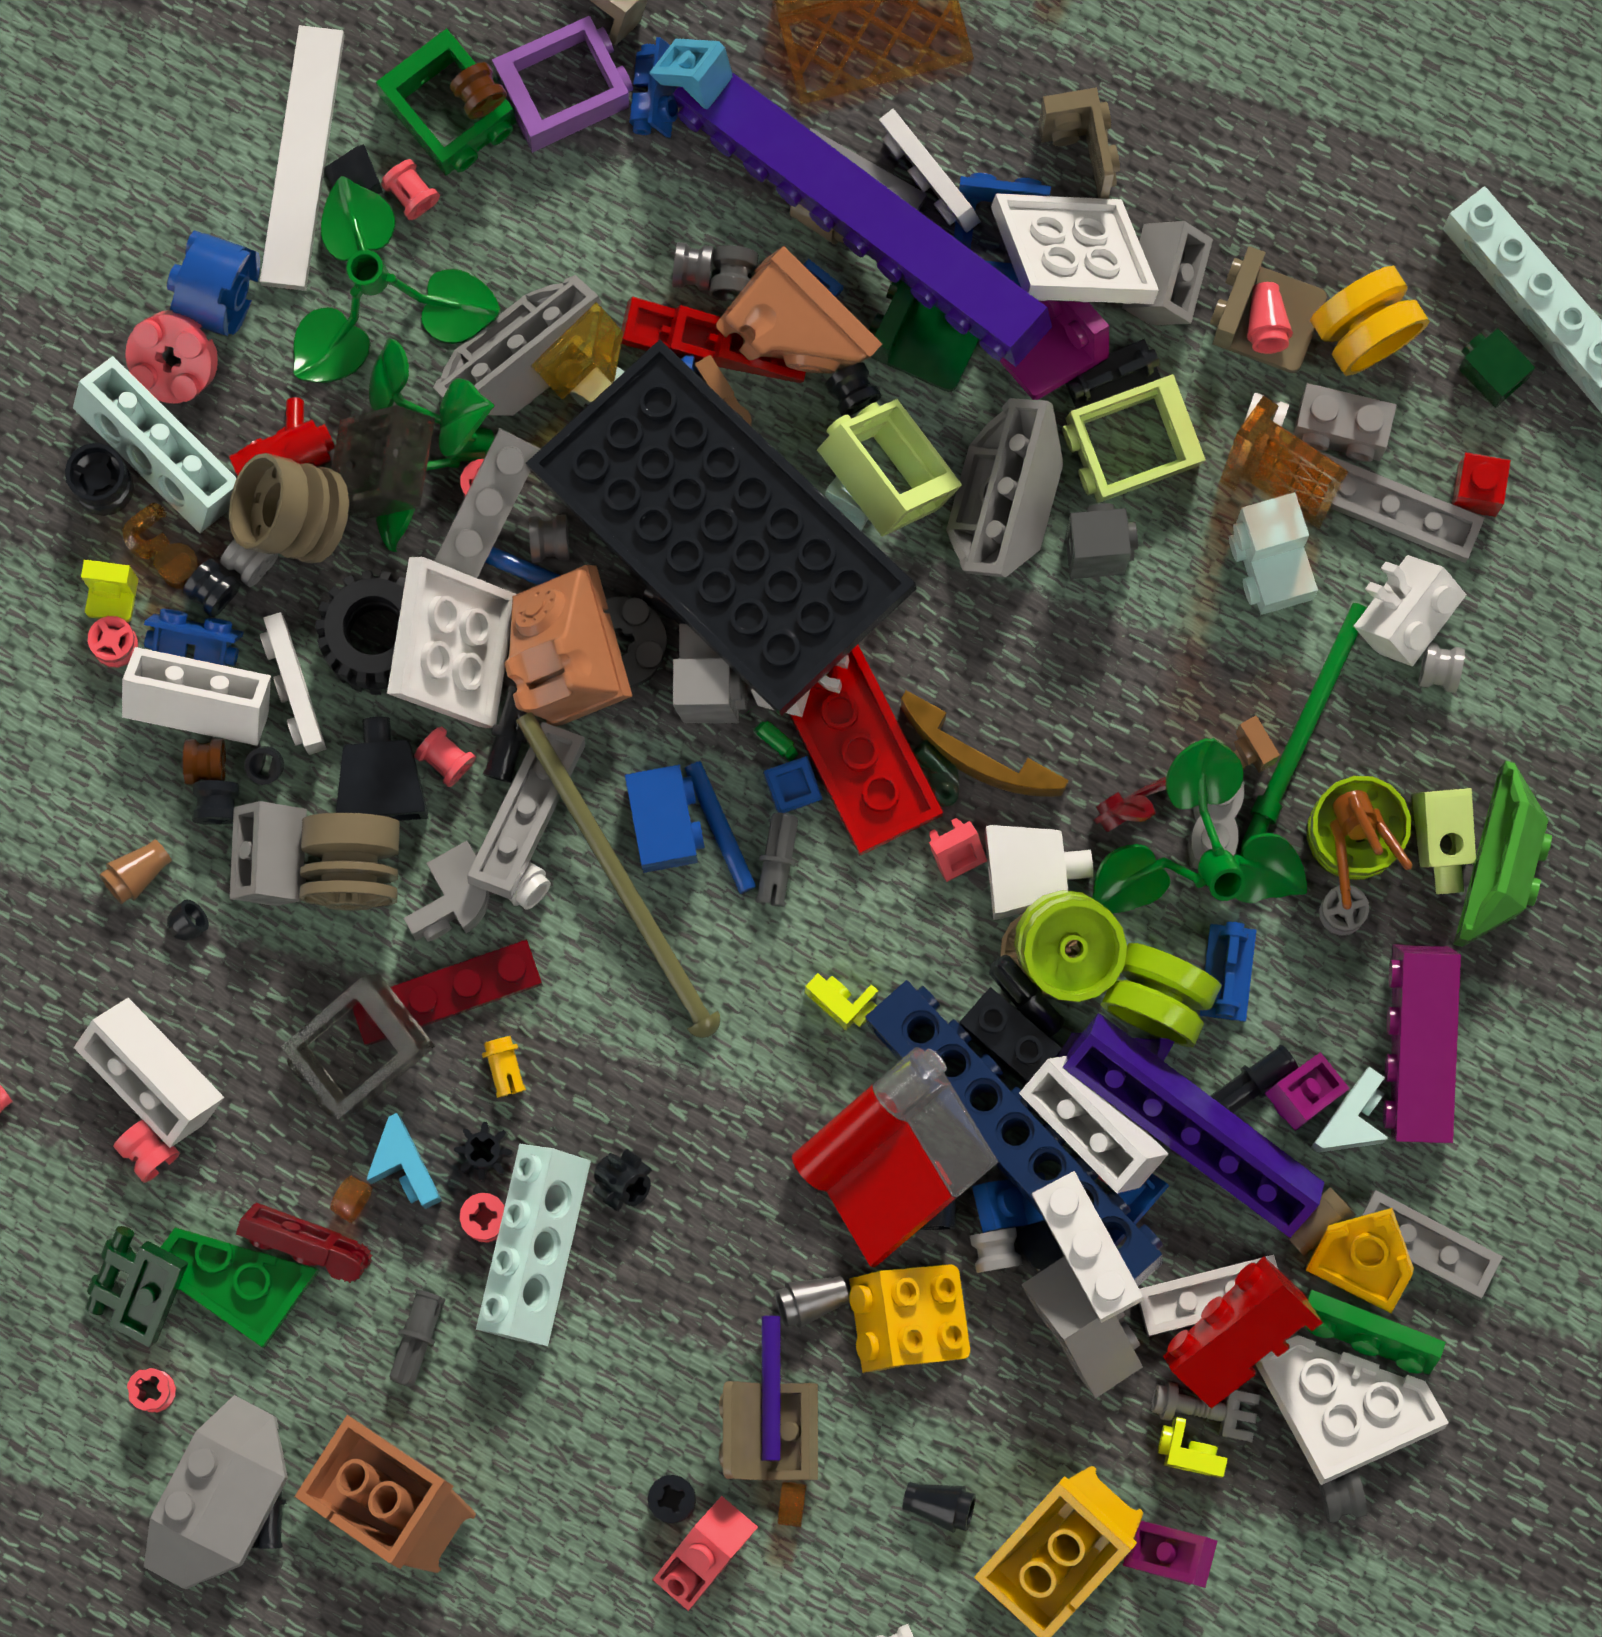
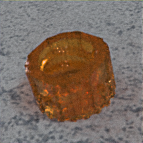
M353 1176L347 1177L335 1193L330 1210L338 1214L345 1221L352 1223L359 1217L370 1199L372 1186Z
M782 1483L778 1514L779 1525L801 1527L806 1485Z

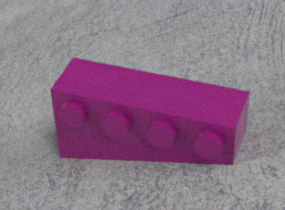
M1392 944V960L1389 963V987L1392 988V1007L1389 1006L1387 1011V1034L1392 1035V1054L1387 1053L1385 1058L1386 1082H1391V1100L1384 1101L1383 1126L1384 1129H1391V1136L1398 1142L1453 1143L1461 954L1449 946Z

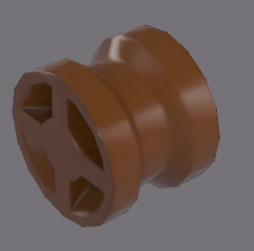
M480 62L466 68L450 84V90L454 96L462 98L464 101V111L470 119H478L491 113L507 97V92L503 86L493 81L492 69L486 62Z
M185 739L183 746V775L185 784L193 785L200 780L225 781L226 747L224 739H213L210 743H199L196 739Z

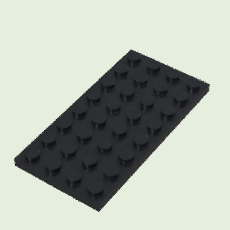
M658 340L526 462L527 467L531 470L530 472L780 716L785 714L917 589L915 582L661 340Z

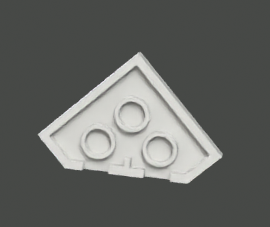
M1299 1335L1286 1340L1290 1345L1289 1350L1280 1357H1277L1271 1351L1256 1363L1261 1376L1320 1485L1445 1429L1448 1425V1421L1426 1381L1410 1375H1406L1404 1378L1380 1369L1379 1364L1346 1352L1342 1354L1316 1346L1315 1341Z

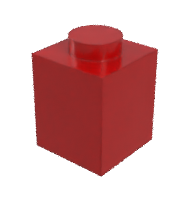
M1465 452L1457 466L1452 505L1475 514L1496 517L1504 505L1511 460Z

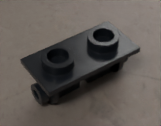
M1144 338L1109 353V358L1086 372L1077 375L1074 379L1065 383L1075 408L1079 409L1161 379L1157 366H1160V361L1155 350H1149Z

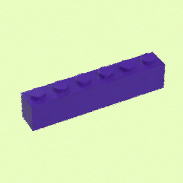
M1100 1013L1094 1017L1071 1045L1062 1068L1289 1238L1294 1235L1319 1206L1325 1183L1323 1180Z

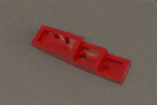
M633 296L627 302L619 344L648 351L658 340H661L680 359L685 355L694 356L697 363L711 355L720 368L790 382H804L806 372L787 367L782 359L759 357L754 360H748L739 351L743 346L741 335L731 333L725 338L717 330L716 323L721 318L720 316L679 305L674 309Z

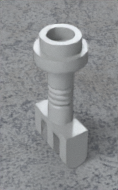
M1167 1382L1165 1386L1156 1385L1151 1411L1152 1413L1159 1414L1160 1419L1167 1421L1172 1420L1175 1412L1220 1421L1218 1436L1252 1443L1254 1433L1244 1429H1236L1237 1421L1256 1424L1257 1414L1240 1411L1239 1407L1240 1402L1247 1405H1259L1261 1395L1235 1390L1225 1398L1224 1403L1220 1402L1211 1409L1200 1398L1179 1394L1177 1383Z

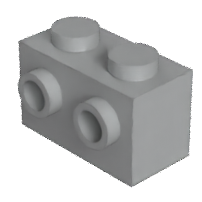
M1186 221L1144 224L1139 243L1159 291L1154 304L1123 303L1122 309L1151 325L1191 324L1213 239Z
M1307 383L1300 400L1291 440L1301 442L1302 446L1311 450L1327 451L1331 449L1344 452L1347 457L1357 461H1380L1388 445L1397 404Z
M263 801L234 807L230 899L271 906L301 901L299 898L300 885L306 883V879L300 875V867L304 866L305 853L301 850L302 819L306 817L307 809Z

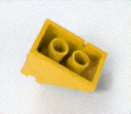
M1094 1466L1082 1470L1069 1479L1064 1476L974 1578L1037 1637H1052L1137 1544L1134 1537L1143 1517V1511L1130 1508L1097 1477Z

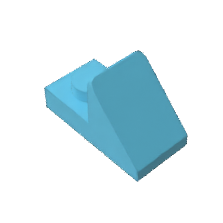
M675 39L649 73L660 85L683 87L705 109L710 108L732 78V70L726 49L719 41Z
M395 1113L388 1117L367 1176V1181L373 1184L404 1169L406 1175L400 1177L399 1181L410 1203L412 1204L419 1200L421 1205L427 1209L441 1202L442 1199L402 1118L398 1113Z

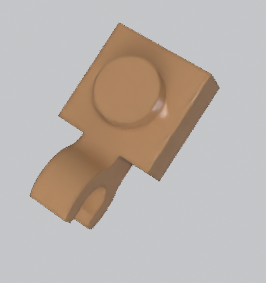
M709 355L695 363V373L752 427L750 413L738 403L734 396V391L712 356Z
M1255 715L1241 723L1235 733L1238 739L1234 741L1237 749L1234 752L1240 759L1243 770L1253 763L1258 773L1275 765L1280 754L1258 717Z

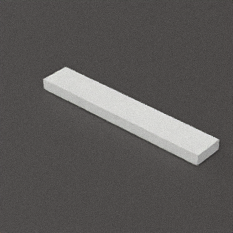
M301 25L298 28L261 269V286L302 291L307 289L345 37L343 30Z

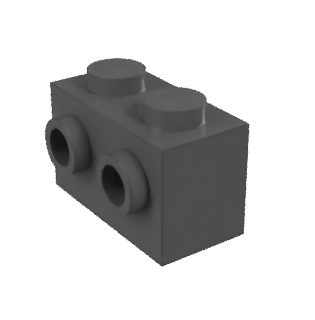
M1103 503L1087 507V512L1070 513L1065 534L1070 579L1125 575L1128 562L1134 561V550L1138 549L1136 522H1128L1126 508L1115 509L1113 504Z

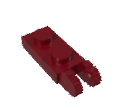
M257 1202L240 1219L236 1235L247 1238L255 1247L267 1250L277 1249L292 1255L294 1260L304 1265L325 1266L332 1278L337 1280L343 1279L344 1282H356L362 1276L365 1268L367 1269L372 1262L371 1257L373 1255L370 1253L371 1250L367 1248L368 1246H364L363 1243L358 1244V1241L342 1236L341 1233Z

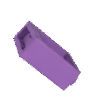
M590 16L492 59L494 78L497 84L502 85L507 92L506 100L514 108L516 121L532 153L629 108V92L633 91L629 75L622 65L616 68L609 55L614 52L611 40L603 27L596 29ZM586 41L609 90L542 120L518 72Z

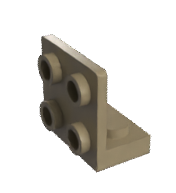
M1097 87L1043 96L1038 124L1041 143L1053 141L1054 146H1067L1080 140L1079 136L1086 135L1098 198L1109 199L1111 187L1117 185L1116 172H1120V162L1116 145H1108L1107 129H1111V116L1107 101L1100 102Z

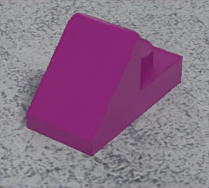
M1320 1052L1279 1081L1265 1094L1274 1104L1277 1113L1296 1131L1350 1088Z
M1141 1521L1134 1537L1137 1544L1125 1556L1123 1566L1187 1585L1206 1588L1218 1541Z

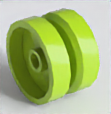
M1060 890L1041 896L1026 908L1016 926L1014 947L1019 965L1041 990L1058 1000L1081 1002L1100 996L1115 984L1125 966L1127 943L1123 927L1110 910L1082 892ZM1071 940H1077V946H1070L1071 952L1066 954V944Z
M1128 943L1125 966L1121 972L1128 980H1116L1115 984L1107 989L1100 1005L1116 1018L1158 1038H1168L1174 1041V1044L1180 1046L1194 1047L1204 1026L1201 1017L1194 1010H1210L1222 985L1205 971L1178 957L1150 946Z

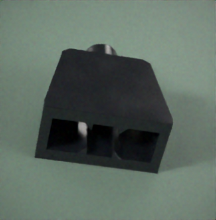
M377 716L363 719L364 743L343 746L336 813L373 814L390 817L398 821L429 819L413 749L409 740H391L389 717Z

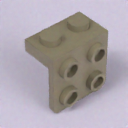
M1248 246L1243 260L1234 258L1225 284L1233 286L1228 301L1219 299L1211 318L1210 325L1218 327L1212 345L1283 371L1296 373L1301 368L1315 331L1310 319L1326 302L1327 294L1319 287L1261 267L1266 252ZM1262 282H1274L1279 285L1293 332L1292 337L1289 339V346L1281 352L1272 354L1254 351L1252 343L1247 340L1252 288L1254 285Z
M726 1381L719 1400V1412L723 1419V1442L719 1448V1462L723 1468L724 1477L726 1479L759 1481L818 1480V1384H781V1461H761V1383Z

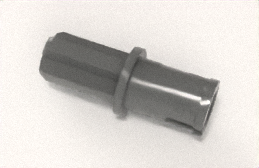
M773 813L771 816L765 855H760L759 861L763 862L758 895L755 900L757 903L766 904L771 901L772 906L785 907L784 901L790 867H795L796 861L792 860L798 818L794 815Z
M416 1290L412 1309L404 1329H399L398 1335L403 1338L389 1375L390 1380L407 1387L415 1384L427 1346H434L435 1340L432 1337L438 1317L445 1303L444 1298L430 1292Z

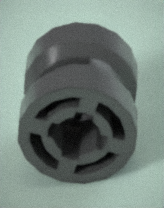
M725 245L716 247L713 252L712 263L716 268L717 275L710 280L709 295L720 301H727L728 290L738 291L739 295L751 280L752 273L758 266V253L741 246Z

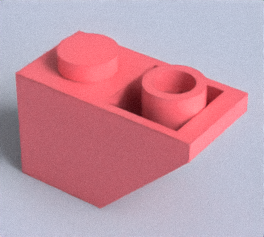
M721 1496L692 1528L652 1580L689 1611L739 1552L758 1526Z

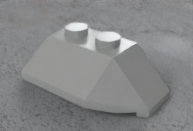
M576 275L566 278L563 283L548 285L525 294L502 312L485 329L454 350L443 369L441 378L434 384V390L443 399L448 387L455 379H466L475 386L481 395L494 404V408L488 415H515L584 360L602 301Z
M1009 398L1002 407L1003 411L993 418L969 445L960 477L962 486L956 492L946 528L954 551L960 560L961 568L967 574L1006 578L1041 549L1063 468V458L1053 404L1049 401Z
M234 1395L195 1432L150 1517L144 1568L183 1589H189L196 1586L197 1583L217 1577L243 1565L288 1479L276 1416Z

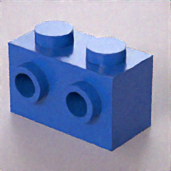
M680 764L626 774L625 780L643 873L698 863L696 850L704 849L705 846L700 821L691 822L688 805L696 803L692 777L682 778Z

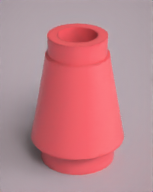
M1274 282L1258 283L1252 288L1247 340L1252 343L1253 350L1258 353L1272 354L1281 352L1289 346V339L1292 337L1293 332L1279 285Z

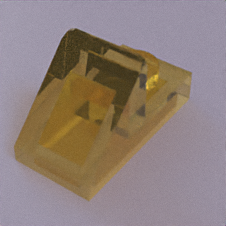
M595 302L531 367L562 400L595 368L608 381L613 383L616 376L623 331L605 310Z

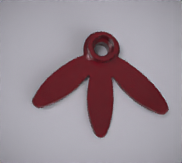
M1166 777L1142 787L1124 799L1119 792L1110 796L1096 806L1100 815L1093 819L1094 823H1101L1107 833L1127 820L1136 822L1148 820L1156 814V811L1151 801L1145 796L1166 790Z

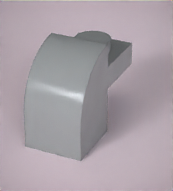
M468 841L459 844L426 863L444 896L403 918L416 941L425 937L427 942L443 936L452 928L449 922L456 918L467 934L484 917L489 904L490 892L468 884L467 874L476 858Z

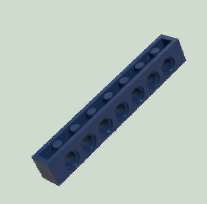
M908 980L902 983L865 1016L868 1027L1041 1215L1042 1213L1032 1193L1075 1171L1088 1197L1093 1200V1206L1107 1231L1119 1230L1126 1236L1124 1245L1118 1251L1134 1281L1139 1286L1164 1264L1163 1255L1159 1251L1164 1245L1145 1224L1138 1229L1126 1216L1131 1211L1126 1202L1114 1190L1106 1194L1094 1180L1099 1175L1080 1155L1073 1159L1062 1147L1066 1141L1047 1122L1042 1125L1032 1115L1031 1111L1034 1108L1019 1094L1021 1090L1018 1087L1010 1091L999 1079L1003 1074L1002 1070L988 1054L983 1053L979 1057L967 1045L972 1039L965 1029L955 1019L947 1023L936 1011L941 1007L939 1002L923 985L916 990ZM926 1025L935 1030L932 1039L926 1043H915L910 1039L912 1031L918 1026ZM960 1059L965 1062L966 1068L964 1072L957 1077L943 1075L941 1069L948 1060ZM981 1093H992L998 1098L995 1107L989 1111H978L972 1106L975 1097ZM1019 1126L1027 1129L1030 1135L1025 1143L1019 1146H1012L1004 1141V1135L1010 1128ZM1044 1161H1055L1062 1169L1055 1179L1042 1180L1035 1174L1037 1167Z

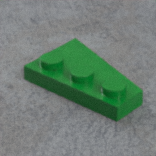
M176 1227L160 1247L188 1262L178 1289L264 1349L320 1271L313 1267L239 1247Z

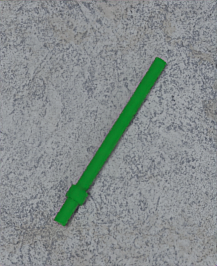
M1352 603L1263 796L1258 795L1250 811L1253 818L1240 843L1239 848L1241 850L1244 843L1250 837L1266 833L1269 825L1276 823L1283 808L1280 804L1281 799L1359 634L1353 626L1367 607L1358 603Z

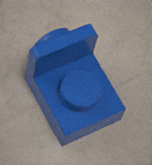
M1042 1172L1035 1173L1040 1179L1046 1180ZM1009 1180L985 1182L972 1187L983 1233L1014 1227H1025L1045 1220Z

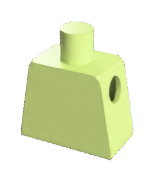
M1472 788L1411 794L1420 867H1434L1436 894L1464 892L1462 864L1476 863ZM1447 834L1451 838L1452 848L1449 853L1444 854L1440 848V841Z

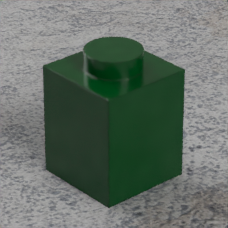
M1497 328L1487 338L1482 333L1478 334L1463 348L1461 352L1465 357L1458 368L1496 408L1530 378L1535 366Z

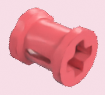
M411 159L404 160L389 170L382 178L381 186L385 191H391L403 205L406 218L408 220H415L438 202L440 194L436 189H430L416 172L417 165Z
M441 726L424 739L416 750L414 757L419 762L425 760L444 777L443 783L447 787H452L474 764L476 756L472 752L465 753L446 736L447 730Z
M155 1368L138 1370L131 1376L127 1384L129 1401L136 1408L143 1411L158 1413L166 1410L176 1396V1387L173 1379L167 1373ZM159 1379L160 1382L157 1385V1389L162 1393L158 1400L148 1398L144 1401L146 1391L141 1388L145 1381L154 1383Z

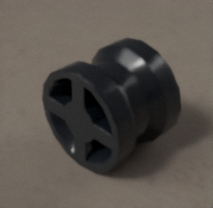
M864 362L856 363L838 371L825 383L829 393L836 395L839 401L837 408L841 416L847 414L851 416L868 405L877 402L882 396L878 387L870 384L868 380L869 370Z
M208 559L193 572L182 592L189 600H198L203 604L204 612L210 617H215L234 598L239 591L241 583L234 576H225L220 572V565L213 559Z
M219 780L195 782L193 784V794L197 798V807L192 811V821L203 825L233 824L235 798L239 795V784Z
M662 1476L649 1489V1509L662 1522L671 1524L682 1522L695 1509V1490L681 1476Z

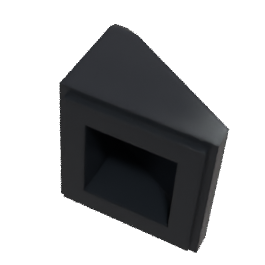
M364 144L353 148L324 167L332 188L341 176H344L377 194L383 193Z
M1045 1220L1027 1225L1017 1231L1015 1242L1036 1275L1065 1256Z

